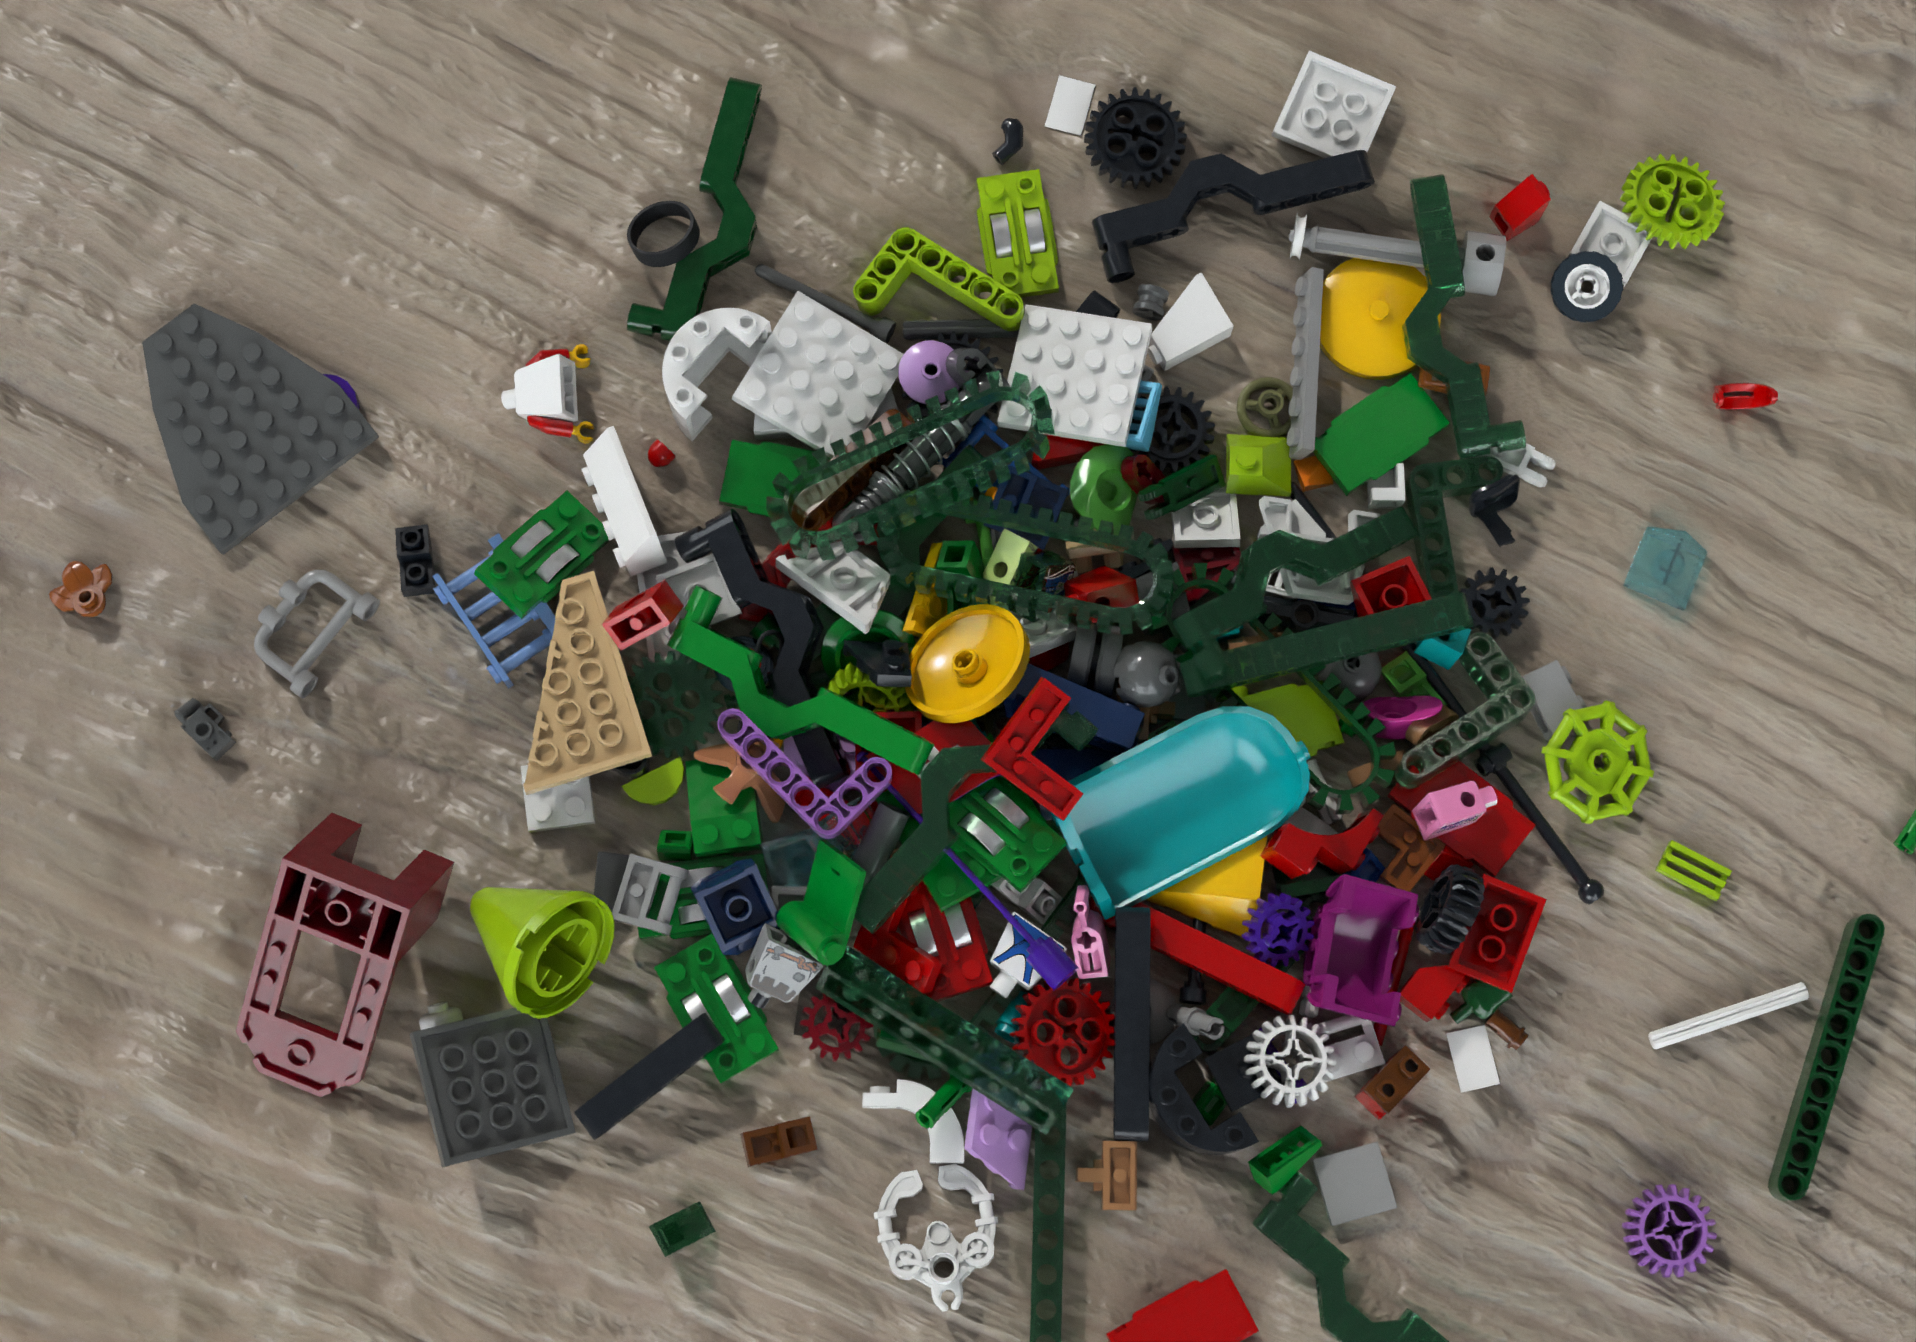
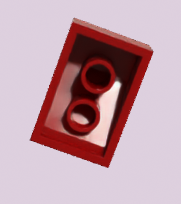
M1482 874L1480 877L1484 879L1485 891L1483 893L1484 900L1480 905L1481 910L1476 917L1477 921L1473 923L1471 931L1466 935L1465 941L1461 942L1459 948L1451 953L1447 967L1512 993L1547 899L1489 875Z

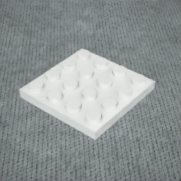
M797 291L733 394L732 400L832 459L867 428L898 377L899 364L904 354L800 291Z
M1025 304V314L1021 321L1007 379L1010 388L1003 396L997 421L998 426L1126 447L1151 338L1152 324Z

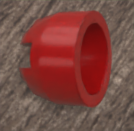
M658 439L648 450V460L655 467L667 466L676 457Z

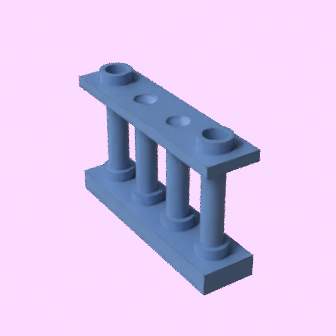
M499 533L488 540L493 550L504 541ZM493 550L488 552V557L447 584H445L438 573L432 576L438 584L433 590L443 605L448 602L451 603L491 662L487 670L495 682L498 684L503 681L509 689L514 684L507 673L550 646L556 619L547 603L540 602L522 619L515 614L481 637L471 621L502 600L491 592L463 610L453 595L478 579L474 572L479 565L493 554ZM540 618L547 627L542 631L543 634L499 663L489 647L531 619L536 621Z

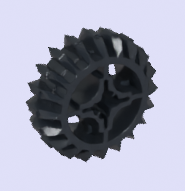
M1458 864L1450 865L1441 872L1440 877L1435 878L1433 886L1429 888V893L1424 898L1423 906L1420 908V915L1417 918L1418 925L1416 927L1417 940L1420 941V944L1426 946L1427 949L1443 955L1445 953L1450 954L1453 950L1459 948L1461 942L1465 941L1466 935L1471 931L1473 923L1477 921L1476 917L1481 910V902L1484 900L1485 885L1484 879L1474 872L1473 869L1466 866L1462 867Z

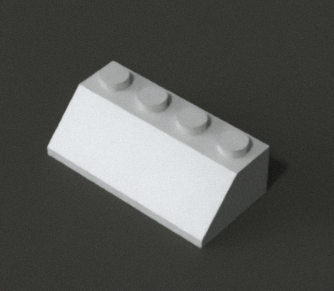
M614 426L608 427L583 454L587 467L582 468V472L588 487L592 485L596 487L597 494L592 495L598 513L605 511L608 518L607 521L602 523L609 541L612 539L617 541L618 548L613 549L618 565L620 568L626 566L630 577L663 565L667 563V560Z

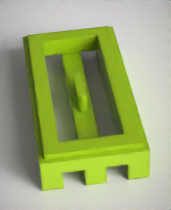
M1673 840L1668 842L1655 871L1714 901L1719 899L1720 892L1726 884L1725 881L1732 872V870ZM1672 851L1719 874V878L1672 855ZM1669 861L1715 885L1713 890L1666 866L1667 862Z

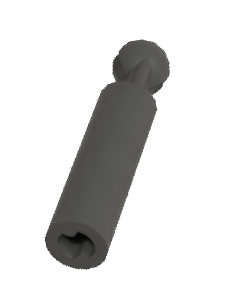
M884 801L879 802L852 858L856 864L867 871L853 922L860 920L910 817L906 811Z

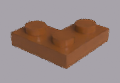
M1393 803L1378 825L1381 828L1378 836L1398 852L1380 874L1379 878L1391 887L1411 892L1428 867L1445 847V844L1436 837L1424 841L1417 822Z

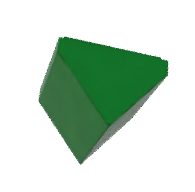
M661 830L657 845L659 860L692 861V831Z
M1206 1081L1192 1099L1209 1126L1214 1123L1227 1106L1219 1087L1210 1081Z

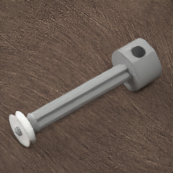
M1298 214L1296 215L1294 230H1291L1289 233V241L1292 242L1290 258L1297 256L1300 260L1302 247H1305L1312 253L1318 252L1457 273V291L1496 296L1506 250V236L1467 230L1463 238L1462 247H1454L1318 227V225L1309 229L1305 228L1307 214L1302 218Z

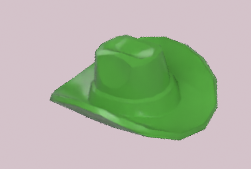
M1106 444L1096 446L1082 456L1070 480V497L1074 509L1087 524L1101 534L1115 539L1126 536L1138 495L1129 487L1121 475L1122 461L1125 457L1134 454L1127 447Z

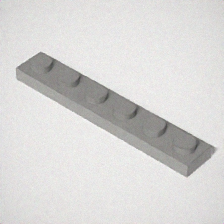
M1311 267L1299 277L1295 285V295L1298 296V302L1293 316V323L1296 326V337L1292 344V355L1295 358L1294 368L1290 375L1293 395L1288 407V413L1291 416V428L1287 434V445L1290 446L1289 458L1302 460L1315 450L1324 269Z

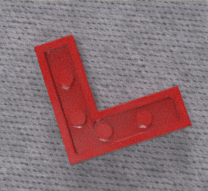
M1041 677L981 760L1060 820L1064 821L1084 793L1033 756L1031 752L1070 701L1071 697L1046 678Z
M890 856L874 889L853 947L921 993H932L943 962L896 932L919 871L896 856Z

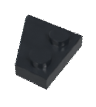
M844 640L843 655L845 657L854 656L857 659L856 667L862 673L867 674L876 686L911 687L912 674L908 643H901L897 640H886L884 642Z

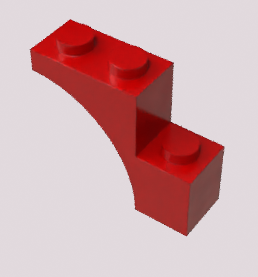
M1371 808L1360 813L1355 821L1342 833L1333 835L1313 834L1299 829L1291 823H1287L1273 832L1260 856L1291 879L1302 874H1309L1316 866L1318 860L1338 875L1350 870L1354 871L1365 859L1363 851L1367 844L1372 843L1378 836L1381 829L1378 825L1384 815Z

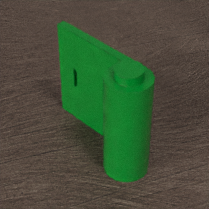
M819 839L804 900L791 901L783 905L776 917L777 926L822 965L829 966L835 964L845 953L867 871L826 839Z

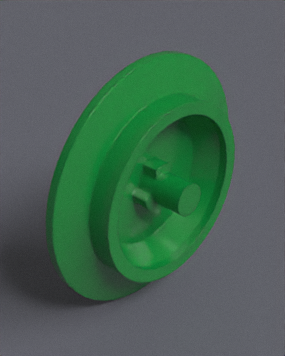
M878 610L873 624L866 634L843 617H840L828 629L822 642L821 659L824 670L832 680L839 669L845 670L849 662L856 666L857 659L854 656L845 657L843 655L844 640L874 642L897 640L901 643H908L910 655L916 644L914 636L902 631L905 624L903 620L884 610ZM859 687L853 688L848 692L853 693L855 691H859Z

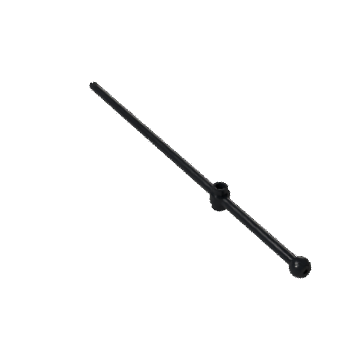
M1291 481L1290 497L1292 500L1296 499L1326 533V538L1338 539L1297 483ZM1409 634L1397 640L1403 650L1407 651L1426 674L1427 682L1447 704L1446 706L1458 714V724L1480 752V757L1474 760L1475 767L1484 777L1491 773L1498 776L1529 820L1536 825L1535 828L1579 886L1578 895L1580 900L1590 905L1604 895L1602 883L1595 879L1590 880L1507 768V762L1513 758L1509 748L1502 742L1496 746L1490 745L1429 661L1414 653L1416 644Z

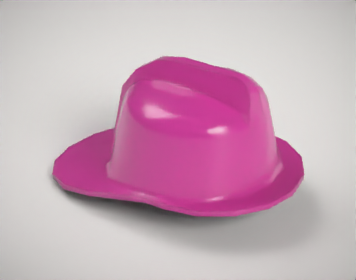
M1432 696L1376 697L1364 702L1366 708L1371 712L1368 715L1371 717V720L1373 721L1376 717L1385 726V729L1375 737L1396 740L1406 739V731L1413 721L1434 716L1443 708L1442 701Z

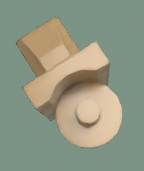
M1090 525L1089 528L1078 529L1079 539L1065 540L1066 552L1069 559L1072 560L1077 573L1093 570L1091 556L1102 554L1105 566L1109 568L1120 567L1123 565V551H1128L1127 541L1124 540V537L1114 539L1101 534Z

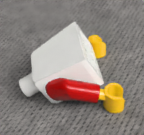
M579 344L571 352L568 349L539 351L526 363L525 367L516 370L514 374L515 389L502 392L503 406L507 410L516 408L518 416L527 419L531 427L546 434L568 438L571 435H576L581 443L587 444L592 442V437H584L580 433L583 428L594 429V425L591 422L583 421L578 426L573 425V422L578 421L575 366L586 368L590 365L591 360L590 358H578L577 355L587 354L588 347L584 344Z

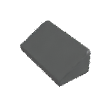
M598 851L594 896L605 902L612 912L630 855Z

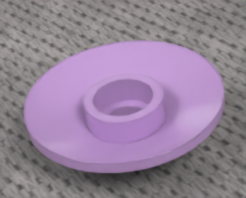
M928 340L913 345L905 352L899 364L898 375L903 390L910 398L922 404L936 405L949 400L956 394L960 387L948 374L945 365L947 356L953 351L950 346L939 341ZM928 365H934L937 368V373L935 375H928L925 372V368Z

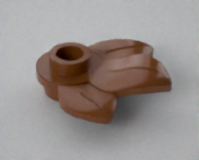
M70 562L63 571L62 581L64 585L50 591V599L62 611L75 610L82 616L95 617L105 609L106 597L104 593L112 584L111 570L106 564H102L91 571L82 562Z

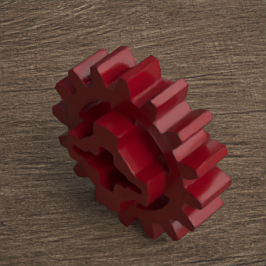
M837 987L834 995L830 996L829 992L824 989L822 990V1000L815 996L810 999L814 1006L813 1009L809 1007L803 1008L802 1012L809 1017L808 1019L801 1020L799 1023L800 1026L807 1027L808 1029L801 1037L802 1039L810 1038L812 1040L808 1048L809 1051L817 1047L821 1050L819 1058L823 1059L827 1053H830L832 1061L836 1062L839 1054L843 1053L846 1060L851 1059V1049L858 1053L863 1050L859 1044L860 1040L863 1042L870 1041L871 1037L864 1032L873 1028V1023L865 1021V1018L872 1012L871 1010L862 1011L861 1006L865 1001L863 998L856 1002L852 1000L854 991L850 990L846 996H842L840 987ZM835 1002L846 1004L853 1011L847 1013L840 1010ZM823 1007L825 1017L822 1023L814 1026L816 1013ZM832 1015L837 1020L845 1022L841 1027V1034L837 1033L836 1029H829L828 1027L832 1021ZM859 1023L858 1033L850 1043L848 1032L851 1026ZM826 1036L834 1040L837 1047L826 1045L819 1038Z

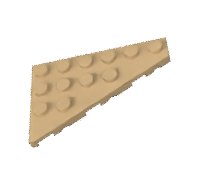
M594 571L564 579L561 583L554 631L550 641L546 663L547 668L543 678L541 700L534 726L526 779L523 785L526 795L652 757L618 646L602 626L608 614Z

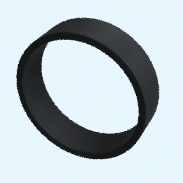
M661 201L649 205L633 218L627 230V240L636 258L644 265L651 267H665L681 261L693 251L700 236V229L693 213L688 206L678 201ZM668 216H681L690 220L687 233L674 246L658 252H646L637 248V242L641 233L656 220Z

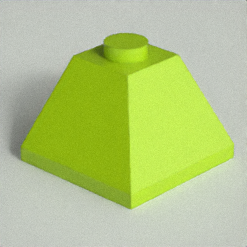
M1227 434L1226 493L1290 497L1291 458H1289L1290 446L1287 445V437Z

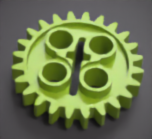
M1659 154L1655 161L1649 156L1644 164L1638 162L1634 170L1631 169L1621 188L1624 193L1620 201L1626 203L1622 212L1631 213L1627 220L1628 223L1637 222L1639 224L1635 230L1636 233L1645 230L1647 232L1646 240L1648 241L1654 236L1657 238L1658 246H1661L1664 240L1668 241L1671 249H1674L1677 242L1680 243L1683 249H1686L1690 242L1694 246H1698L1702 239L1707 241L1710 235L1715 232L1720 224V220L1724 216L1721 210L1725 202L1719 200L1723 191L1714 190L1718 181H1708L1707 176L1710 171L1706 170L1700 173L1698 171L1699 163L1696 162L1689 166L1687 157H1684L1681 162H1677L1675 154H1672L1668 161H1666L1662 154ZM1677 180H1678V181L1680 182V186H1679V190H1678V192H1677V194L1675 195V198H1674V200H1673V194H1672V193H1673L1674 189L1676 188ZM1672 200H1673V203H1672V208H1673V210H1672V212H1671L1670 215H1669V218H1668L1669 220H1668V222H1666V221H1665L1666 213H1667V211H1668V209H1669V207H1670V205H1671V202H1672Z

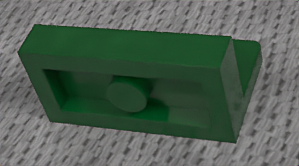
M1317 862L1309 874H1302L1291 879L1272 865L1278 897L1281 893L1297 899H1304L1316 894L1325 895L1330 885L1338 877L1344 875H1338L1326 865Z

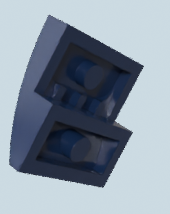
M1008 465L983 525L1001 533L1005 528L1030 541L1036 547L1045 550L1069 490Z

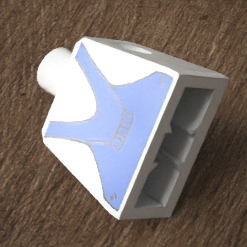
M1015 911L1012 915L1035 940L1039 937H1042L1044 940L1051 937ZM1009 921L990 960V965L1000 971L990 985V988L1003 998L1008 997L1016 984L1029 991L1042 978L1026 961V958L1030 955L1026 951L1030 944ZM1053 939L1066 953L1067 948Z

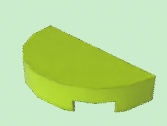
M680 756L621 787L631 799L639 803L652 806L665 803L678 793V789L683 783L685 769L682 758Z

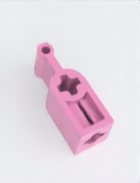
M1078 885L1076 890L1074 911L1078 914L1074 919L1071 936L1075 964L1079 967L1077 969L1079 979L1107 977L1111 962L1104 920L1098 912L1090 910L1088 902L1090 889L1087 885Z

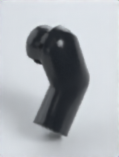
M1007 118L1002 122L1001 129H1003L1005 134V142L992 153L995 160L1001 165L1023 147L1024 128L1018 119Z

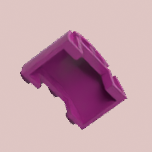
M1346 874L1341 875L1327 889L1326 896L1330 898L1323 907L1318 905L1312 920L1315 925L1310 927L1309 933L1314 935V938L1307 939L1306 945L1309 950L1305 951L1303 981L1311 989V993L1308 992L1307 998L1315 1007L1395 1027L1396 1022L1401 1016L1402 1006L1399 1003L1401 993H1387L1393 983L1391 968L1393 959L1396 957L1399 949V942L1397 940L1398 930L1413 927V923L1417 920L1419 914L1418 894Z

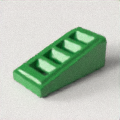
M1300 1125L1248 1161L1254 1180L1273 1195L1321 1148V1140ZM1299 1141L1304 1144L1302 1147L1297 1146Z

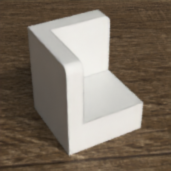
M1397 463L1393 470H1390L1377 480L1371 479L1367 482L1368 509H1400L1405 502L1404 463Z

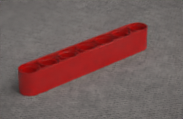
M1091 896L1088 901L1090 910L1098 912L1102 916ZM1141 902L1132 906L1150 908L1151 949L1279 1012L1292 1015L1306 986L1305 983ZM1115 916L1107 920L1103 918L1105 926L1115 931Z

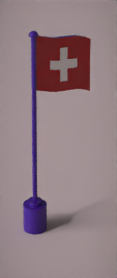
M970 720L960 723L932 721L915 732V734L935 744L921 774L917 775L888 761L892 769V781L887 789L1030 944L1026 950L1030 954L1026 961L1053 990H1056L1079 967L1052 937L1046 940L1039 937L1035 940L921 816L923 813L954 802L989 779L1000 775L981 760L992 744ZM861 751L857 754V761L865 763L870 758L883 757L875 753L868 754L866 751ZM876 766L870 769L880 782L886 778L887 773L882 767Z

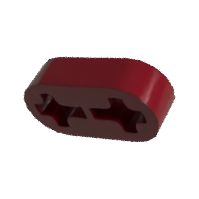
M1146 455L1127 456L1121 464L1122 478L1137 495L1139 491L1150 485L1158 484L1159 480L1166 477ZM1163 495L1144 502L1154 505L1165 501Z

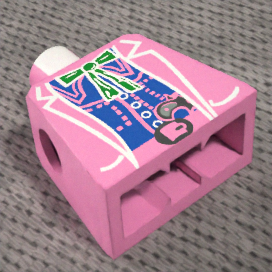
M1468 781L1428 793L1412 810L1422 837L1426 841L1476 822L1487 812L1486 808L1497 804V796L1491 786L1478 789L1475 781Z

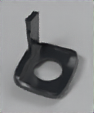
M1509 474L1494 483L1474 491L1469 498V512L1471 516L1478 517L1485 524L1499 547L1515 542L1511 535V529L1497 512L1509 508L1516 502L1520 487V477L1517 474Z

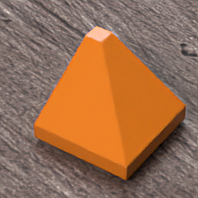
M1316 456L1293 461L1300 488L1303 492L1333 485L1331 475Z

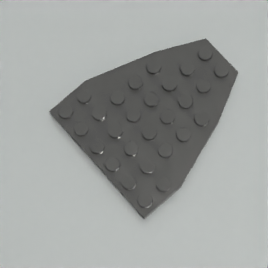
M191 305L142 342L153 412L182 503L223 555L379 438V435L337 383L258 332L199 305Z

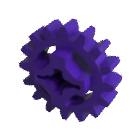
M1269 893L1268 902L1258 898L1256 901L1259 908L1257 910L1248 908L1247 911L1252 916L1251 920H1244L1242 922L1244 926L1249 928L1248 932L1242 934V938L1251 941L1246 946V950L1255 954L1254 958L1272 967H1275L1277 962L1284 967L1288 966V958L1299 961L1298 951L1300 949L1303 951L1309 950L1308 946L1304 944L1305 940L1314 938V935L1308 932V928L1315 925L1314 921L1306 918L1311 912L1310 909L1301 906V900L1295 897L1291 898L1290 895L1281 893L1279 897ZM1288 909L1289 911L1287 913L1284 911H1282L1281 913H1277L1276 910ZM1276 946H1278L1280 948V950L1276 951L1268 950L1269 947L1274 949Z

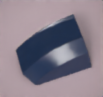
M751 858L736 861L724 869L699 879L691 887L692 893L723 955H739L753 948L765 923L780 930L776 923L778 911L755 862Z

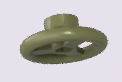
M1273 377L1259 378L1250 382L1243 388L1237 400V415L1242 426L1255 436L1282 437L1286 435L1291 428V416L1281 426L1278 415L1283 408L1284 397L1287 396L1289 401L1292 399L1293 388L1283 380ZM1274 387L1278 389L1277 391L1266 390L1262 392L1258 401L1248 399L1259 388ZM1271 403L1274 405L1275 409L1268 410L1265 408L1264 404ZM1246 410L1260 412L1263 417L1268 419L1271 429H1263L1252 423Z

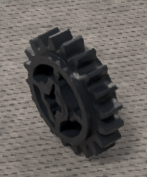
M1165 386L1163 394L1160 396L1158 411L1169 409L1164 416L1156 418L1153 437L1159 443L1160 450L1150 445L1148 452L1139 451L1138 455H1146L1154 464H1157L1162 473H1164L1166 467H1170L1173 474L1177 472L1178 466H1181L1183 469L1190 465V461L1195 463L1201 460L1199 454L1208 456L1210 449L1205 444H1213L1215 438L1213 435L1208 434L1214 431L1215 423L1206 422L1211 417L1212 412H1201L1205 401L1200 400L1193 403L1194 392L1192 391L1186 397H1182L1181 387H1178L1175 394L1171 395L1168 386ZM1135 406L1134 410L1145 411V407ZM1181 412L1191 419L1195 429H1191L1190 425L1183 421ZM1132 419L1131 423L1141 424V420ZM1171 420H1173L1174 433L1168 442L1167 427L1170 425ZM1186 441L1192 442V445L1184 451L1172 453L1176 446L1185 444Z

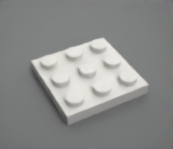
M1309 51L1275 125L1272 137L1323 158L1356 150L1368 152L1396 86Z

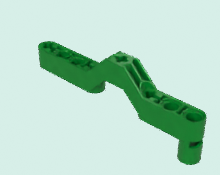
M695 586L684 608L687 613L684 619H679L667 645L730 678L740 711L765 735L784 740L823 726L912 773L921 774L935 744L824 687L820 688L817 697L791 707L770 697L760 669V663L764 656L709 628L723 598L707 589Z

